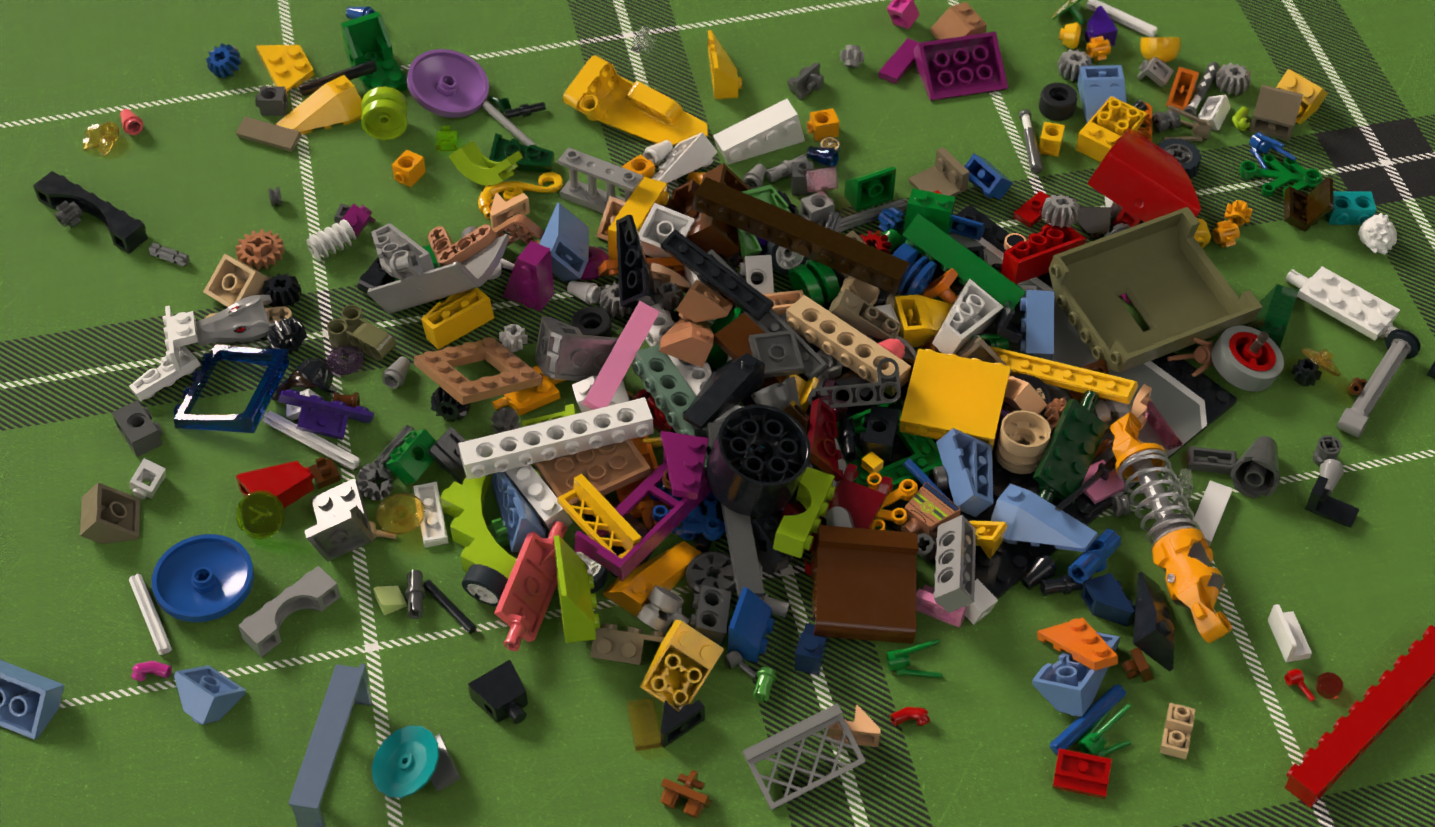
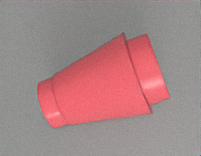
M130 109L122 110L120 117L123 130L127 134H139L143 129L142 119Z

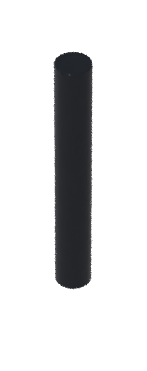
M431 580L424 582L423 587L469 634L476 631L477 626Z

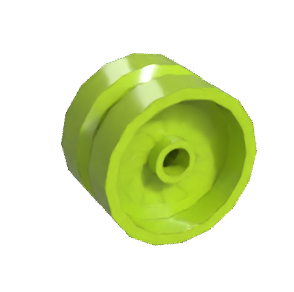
M376 87L364 95L361 106L363 130L371 137L380 140H392L401 136L407 128V100L400 91L390 87Z

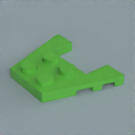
M772 185L743 191V193L791 212L787 208L789 206ZM737 228L742 258L759 255L762 248L756 236Z

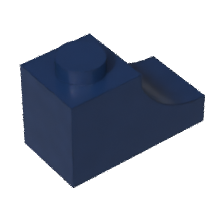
M806 623L804 631L800 635L795 654V670L820 675L829 637L813 635L815 625Z

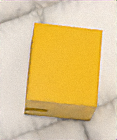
M871 451L861 459V467L870 474L877 473L883 469L884 461Z

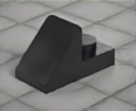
M666 700L664 701L660 730L663 748L705 720V706L700 700L693 704L685 705L679 713Z

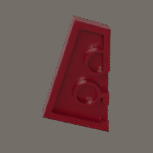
M818 398L812 401L807 435L811 447L809 461L825 473L835 476L834 480L838 482L844 479L843 470H839L838 466L841 452L836 449L835 438L838 437L835 411Z

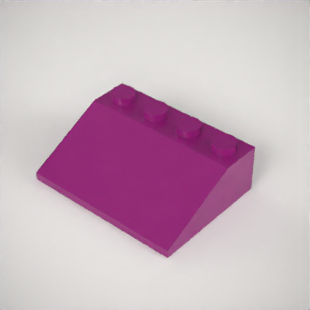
M996 31L920 42L914 50L917 69L930 101L1008 89Z

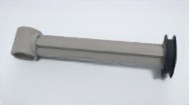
M1395 329L1388 334L1385 340L1388 349L1387 353L1353 406L1345 409L1336 428L1356 438L1361 436L1369 421L1368 416L1404 359L1414 358L1421 348L1419 339L1411 332Z

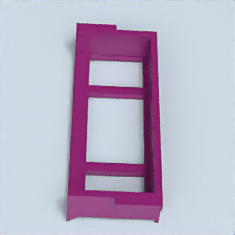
M664 456V462L615 509L624 517L648 493L668 504L673 509L622 559L580 531L575 533V552L585 554L620 577V580L623 581L711 493L706 479V469L703 468L698 499L683 498L679 502L655 487L662 481L664 473L668 470ZM597 530L599 537H604L606 534L611 537L609 531Z

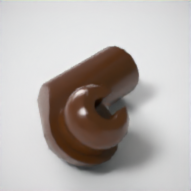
M1359 377L1353 378L1347 388L1348 395L1354 397L1361 393L1367 381L1359 379Z

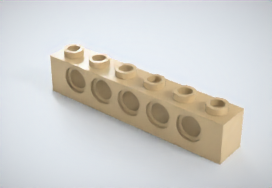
M803 295L786 310V323L795 332L804 337L809 343H813L822 349L825 354L838 360L843 366L856 372L862 379H866L870 383H877L878 363L884 358H892L899 366L901 388L909 381L911 370L909 364L807 296ZM891 362L884 363L881 369L882 373L888 376L892 375L895 371L894 364ZM887 386L884 392L892 397L897 392V389L894 386Z

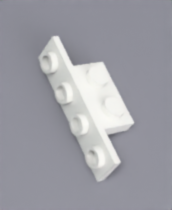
M169 305L165 306L166 315L162 316L165 325L166 357L169 365L173 364L177 373L181 371L179 347L198 342L197 326L193 311L181 312L173 316Z

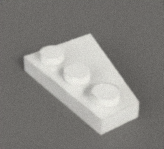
M185 346L179 347L180 372L176 373L174 365H169L165 356L161 359L162 363L157 369H149L129 387L140 401L149 399L157 391L173 385L177 379L193 373L201 365L198 359Z

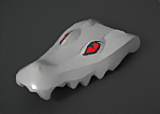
M249 296L209 318L196 321L197 343L202 347L216 342L221 344L239 342L243 344L266 336L269 332V327L275 325V322L269 323L264 305L272 303L271 296Z

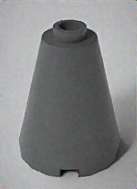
M795 377L785 379L783 383H775L751 394L756 405H768L783 410L794 400L800 406Z
M1267 436L1258 437L1233 465L1230 477H1232L1233 486L1236 490L1251 498H1257V496L1261 495L1267 497L1276 491L1280 482L1278 447L1272 438Z

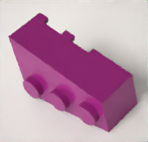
M530 241L516 259L503 297L541 312L554 295L551 251L548 247Z

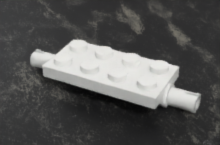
M1323 266L1310 278L1303 276L1294 269L1285 278L1286 282L1300 289L1297 297L1374 341L1378 337L1387 338L1392 330L1398 329L1393 326L1392 322L1398 316L1400 309Z

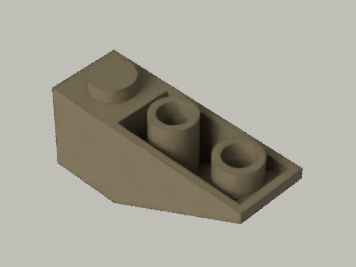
M846 288L832 301L828 310L862 334L883 340L889 338L897 339L902 325Z

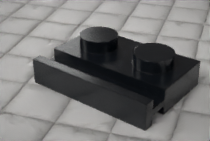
M450 427L427 453L462 485L466 474L458 443L465 442L466 440Z

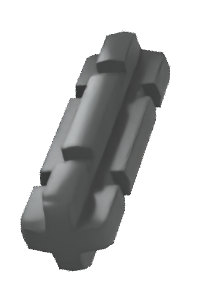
M152 243L149 247L150 255L172 263L177 262L178 265L183 267L187 266L190 262L188 254L179 253L177 250L157 243Z

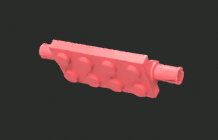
M553 522L548 538H542L535 532L527 534L494 612L496 616L510 627L503 645L511 651L519 650L522 638L527 642L536 639L558 584L554 536L559 535L563 539L568 528L562 522Z

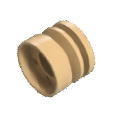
M1021 410L1007 414L1002 420L995 456L997 462L1012 473L1031 474L1035 472L1049 443L1051 434L1049 423L1042 416L1031 411Z

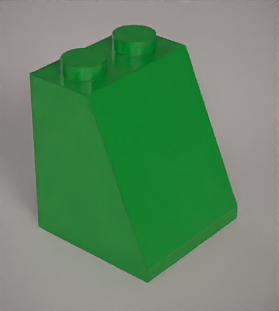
M912 188L907 204L903 233L919 213L948 235H951L955 197ZM902 234L901 245L904 244L905 241H906V239H907L906 237L903 236V234ZM919 247L916 248V250H918V253L925 252Z

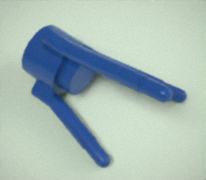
M1261 132L1254 134L1250 139L1249 144L1252 147L1250 152L1255 155L1263 169L1268 170L1259 153H1267L1271 148L1293 161L1296 160L1295 156L1281 149L1284 147L1283 143L1269 138Z

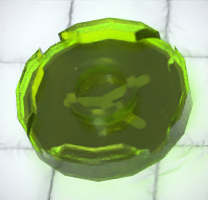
M258 490L250 492L241 499L236 507L238 526L251 538L261 540L269 538L276 534L284 523L285 511L277 496L268 491Z

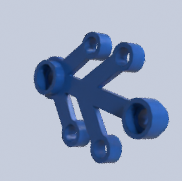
M662 481L655 486L679 502L682 500L680 497L673 496ZM711 492L703 500L704 505L707 507V517L699 512L698 505L684 519L694 520L697 523L686 524L683 520L678 525L681 528H675L672 533L675 535L702 533L708 540L719 539L725 532V524L717 518L716 505L718 500ZM649 493V497L655 501H661L660 499L656 498L655 496ZM662 505L655 506L653 509V519L660 522L671 510H667Z

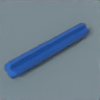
M1117 684L1110 688L1085 712L1083 717L1080 716L1054 739L1050 743V748L1057 755L1059 748L1067 750L1124 698L1126 691L1123 687Z

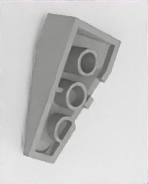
M391 223L371 232L381 267L392 277L397 278L391 271L390 259L396 255L404 256L409 251H414L419 256L423 273L434 269L430 253Z

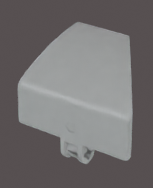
M505 234L495 238L490 245L462 263L456 261L453 264L424 273L416 252L409 251L401 257L398 255L393 256L390 259V268L399 280L379 287L369 288L367 294L387 313L391 314L481 287L498 266L506 249L509 236Z

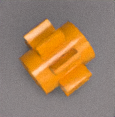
M1103 36L1091 38V43H1088L1086 46L1087 55L1094 58V62L1106 60V55L1111 53L1110 42L1104 40Z
M1236 200L1233 204H1227L1224 218L1228 219V221L1231 220L1232 224L1235 223L1238 227H1241L1244 223L1249 224L1252 209L1248 208L1247 202Z
M1231 220L1216 223L1218 228H1214L1212 232L1215 243L1221 244V247L1236 245L1235 240L1240 237V230L1237 224H1232Z

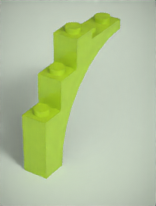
M492 474L469 480L465 478L462 485L454 481L449 488L442 492L440 500L443 512L454 517L450 526L453 541L465 547L460 556L463 571L467 572L470 566L474 564H481L497 570L509 579L517 559L508 554L495 541L487 529L483 518L484 501L491 484Z

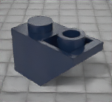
M1111 573L1084 582L1081 597L1092 615L1126 627L1132 624L1135 614L1134 604L1126 598L1122 585L1114 579Z

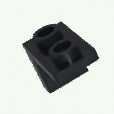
M1319 475L1305 510L1351 528L1359 508L1328 496L1329 490L1325 488L1328 479Z

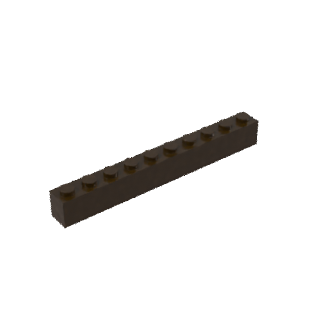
M705 177L694 193L692 209L896 295L906 278L909 262L708 177Z

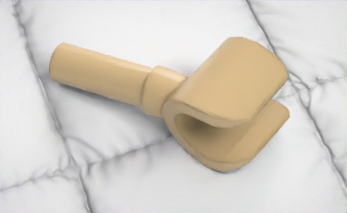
M369 521L374 539L376 537H384L396 540V533L376 530V524Z

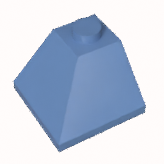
M209 665L176 671L174 675L184 712L193 717V721L202 725L220 721L246 692V689Z

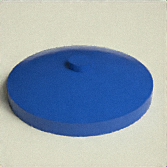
M216 534L193 536L173 545L158 560L152 574V589L159 606L170 616L187 622H206L229 614L246 599L254 582V568L247 550L237 541Z

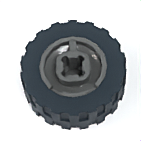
M1175 138L1166 139L1158 144L1160 148L1178 160L1190 180L1193 176H1196L1201 161L1200 150L1196 148V145L1191 144L1189 141Z

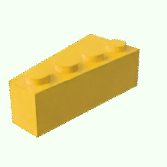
M643 176L644 179L633 191L608 228L609 260L618 259L616 220L632 215L639 233L654 203L661 206L668 203L667 183Z

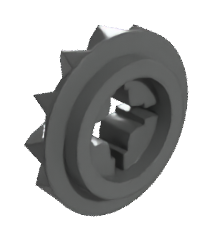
M375 462L363 466L357 476V484L361 493L371 500H382L388 497L394 489L393 482L395 479L390 474L391 470L386 469L383 464ZM375 475L377 479L383 480L382 483L378 484V487L376 483L368 482Z

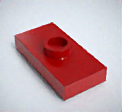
M1039 191L1014 212L1013 218L1031 228L1042 219L1044 202L1050 196Z

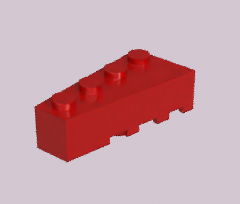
M1046 224L1039 233H1032L1028 236L1027 241H1020L1004 252L1001 274L1015 284L1049 272L1054 255L1084 245L1086 238L1071 226L1060 228V226L1053 227L1052 224Z

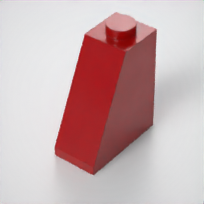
M298 461L236 475L239 490L245 497L259 491L267 492L277 498L283 509L314 490L312 479H314L313 473L307 466L303 467Z

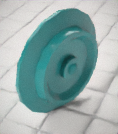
M406 726L396 730L383 741L375 754L372 764V780L378 791L390 798H404L415 794L428 783L436 770L439 760V744L433 733L422 726Z

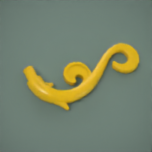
M546 172L539 177L538 185L519 181H506L491 186L486 185L478 199L479 210L484 214L485 218L490 219L491 203L494 201L492 197L496 193L503 192L505 202L522 194L523 191L554 193L561 189L563 185L562 177L555 172ZM547 181L554 183L551 186L543 187V183Z

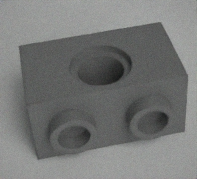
M138 400L112 412L118 430L136 457L163 445L160 438L163 432L159 424L151 421L153 418L147 407L142 408Z

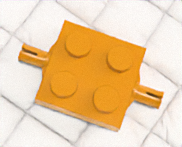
M538 365L532 367L533 370L542 376V385L504 394V397L492 401V405L496 411L508 405L521 416L560 399V392L555 385L566 380L545 376Z

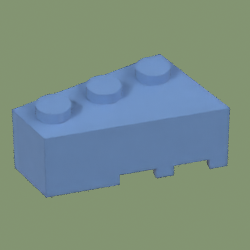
M953 428L936 442L954 504L961 508L962 512L976 517L993 504L992 445Z

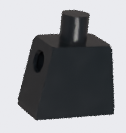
M511 660L504 662L468 683L470 698L495 722H500L510 717L514 724H519L526 718L527 714L523 708L528 704L527 693Z

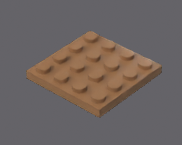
M631 439L621 443L601 446L597 449H589L576 454L533 463L557 498L573 490L574 478L580 474H583L602 496L651 474L650 466ZM577 497L568 501L572 506H581L582 504Z

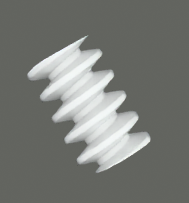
M343 219L339 224H333L332 228L326 227L324 231H318L317 236L314 234L310 235L306 242L311 254L320 262V254L328 258V250L336 254V246L342 251L344 250L343 243L345 242L349 247L352 246L351 239L356 240V236L347 220Z

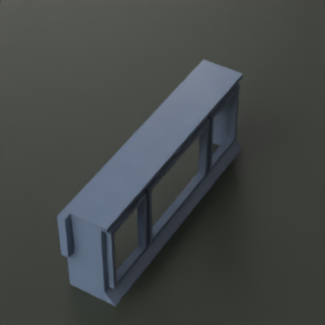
M336 664L288 803L292 807L298 827H326L320 805L353 705L355 703L371 706L372 703L368 687L369 677L365 664H360L359 668Z

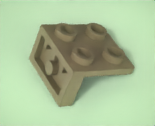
M942 147L936 151L935 166L910 177L909 183L915 189L929 192L938 190L944 195L956 196L967 190L969 171Z

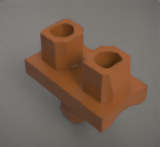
M692 770L689 776L682 773L679 774L678 781L685 783V786L666 778L662 781L661 786L664 788L661 803L675 809L680 796L688 799L683 812L698 819L704 807L709 808L712 800L708 799L707 795L693 790L697 788L702 791L705 783L697 780L699 774L697 771Z

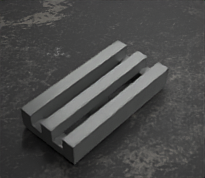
M1189 446L1187 450V470L1230 474L1233 465L1236 463V451Z

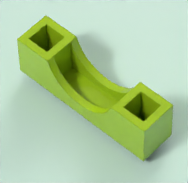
M810 467L806 468L799 483L796 500L804 505L806 511L799 515H784L776 531L773 549L800 559L805 550H810L814 536L811 535L812 533H817L818 526L821 524L820 516L825 517L829 506L827 500L832 501L836 487L832 485L835 476Z

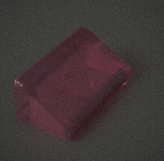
M1152 401L1148 402L1145 417L1148 418V423L1165 447L1171 450L1182 446V441Z

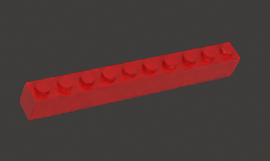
M1431 624L1423 633L1422 637L1424 638L1421 641L1416 639L1408 649L1409 654L1407 656L1402 654L1393 665L1395 668L1392 671L1387 669L1378 680L1380 683L1377 686L1371 685L1363 696L1365 699L1362 702L1357 700L1348 711L1350 714L1346 718L1341 716L1333 726L1334 730L1331 733L1325 732L1317 743L1319 746L1316 749L1311 747L1302 757L1303 762L1300 765L1295 763L1286 774L1289 779L1285 789L1311 808L1435 679V626Z

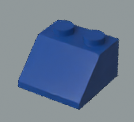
M743 587L729 625L728 654L732 651H738L742 659L758 663L760 654H765L768 645L766 636L767 633L772 634L775 619L771 618L772 608L746 587Z

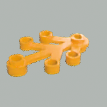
M871 473L868 476V488L878 491L882 480L880 474ZM874 479L879 480L877 483L871 482ZM911 479L903 480L899 484V488L892 491L886 497L876 516L878 519L873 521L870 529L882 526L879 530H886L883 520L893 521L897 525H902L907 521V513L903 508H896L893 511L882 508L899 499L910 501L918 492V485L915 481ZM899 514L903 515L902 518H896L895 516Z

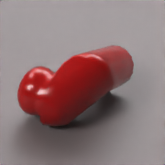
M650 395L646 400L648 406L654 410L657 421L663 424L666 423V416L661 409H658L654 398Z

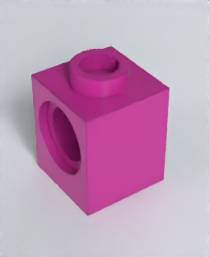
M893 0L887 7L893 24L910 29L920 15L914 0Z

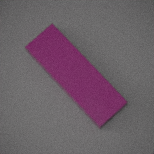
M907 38L881 68L878 77L896 84L916 61L914 50L919 42Z

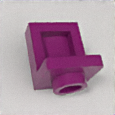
M354 203L341 219L347 220L356 238L369 221L375 222V219L370 216L373 213L363 204L359 208Z

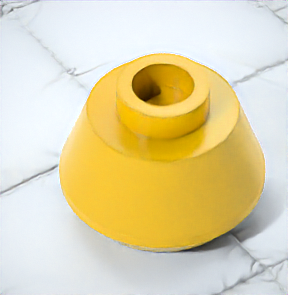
M1072 23L1060 29L1059 40H1062V45L1071 50L1077 48L1081 25L1079 23Z

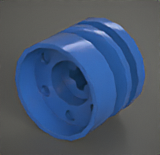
M904 243L893 254V256L910 263L906 278L899 288L898 294L900 296L905 294L920 295L930 284L937 269V264L933 261L927 264L928 257L923 256L916 262L918 250L908 243Z

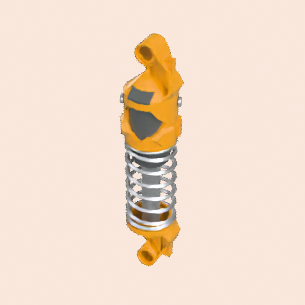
M1129 412L1110 425V430L1115 436L1112 449L1117 460L1115 470L1118 477L1126 481L1124 490L1127 493H1132L1129 502L1137 506L1135 515L1143 519L1140 527L1144 531H1148L1146 541L1153 544L1151 553L1154 564L1165 570L1166 583L1172 601L1175 605L1191 609L1198 632L1207 643L1211 644L1232 631V626L1227 617L1221 611L1216 612L1214 610V605L1224 587L1225 580L1221 572L1211 564L1213 561V551L1209 548L1205 536L1200 530V526L1194 521V513L1188 508V500L1183 495V488L1177 483V475L1171 470V462L1168 460L1165 449L1162 445L1145 443L1138 439L1142 426L1137 417L1132 412ZM1161 471H1165V475L1161 479H1159L1157 474H1159ZM1169 474L1172 476V480H1166ZM1140 482L1141 485L1135 490H1131L1128 487L1129 483ZM1162 483H1169L1172 485L1165 492ZM1174 487L1178 489V493L1172 492ZM1136 494H1145L1146 499L1142 502L1137 503L1134 501ZM1167 496H1176L1177 499L1170 504ZM1180 499L1184 502V506L1177 505ZM1141 507H1151L1152 511L1147 515L1139 513ZM1173 509H1182L1183 511L1179 514L1174 513ZM1186 512L1189 514L1190 519L1186 517ZM1155 518L1156 521L1152 528H1147L1145 526L1147 519Z

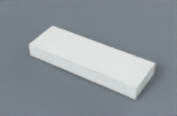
M1211 480L1194 517V521L1200 526V530L1203 532L1209 546L1233 488Z
M437 482L413 486L424 548L448 544Z

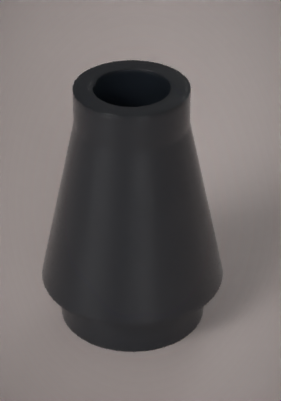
M1047 555L1037 557L1020 581L1024 587L1031 590L1034 586L1040 584L1041 580L1053 577L1057 566Z

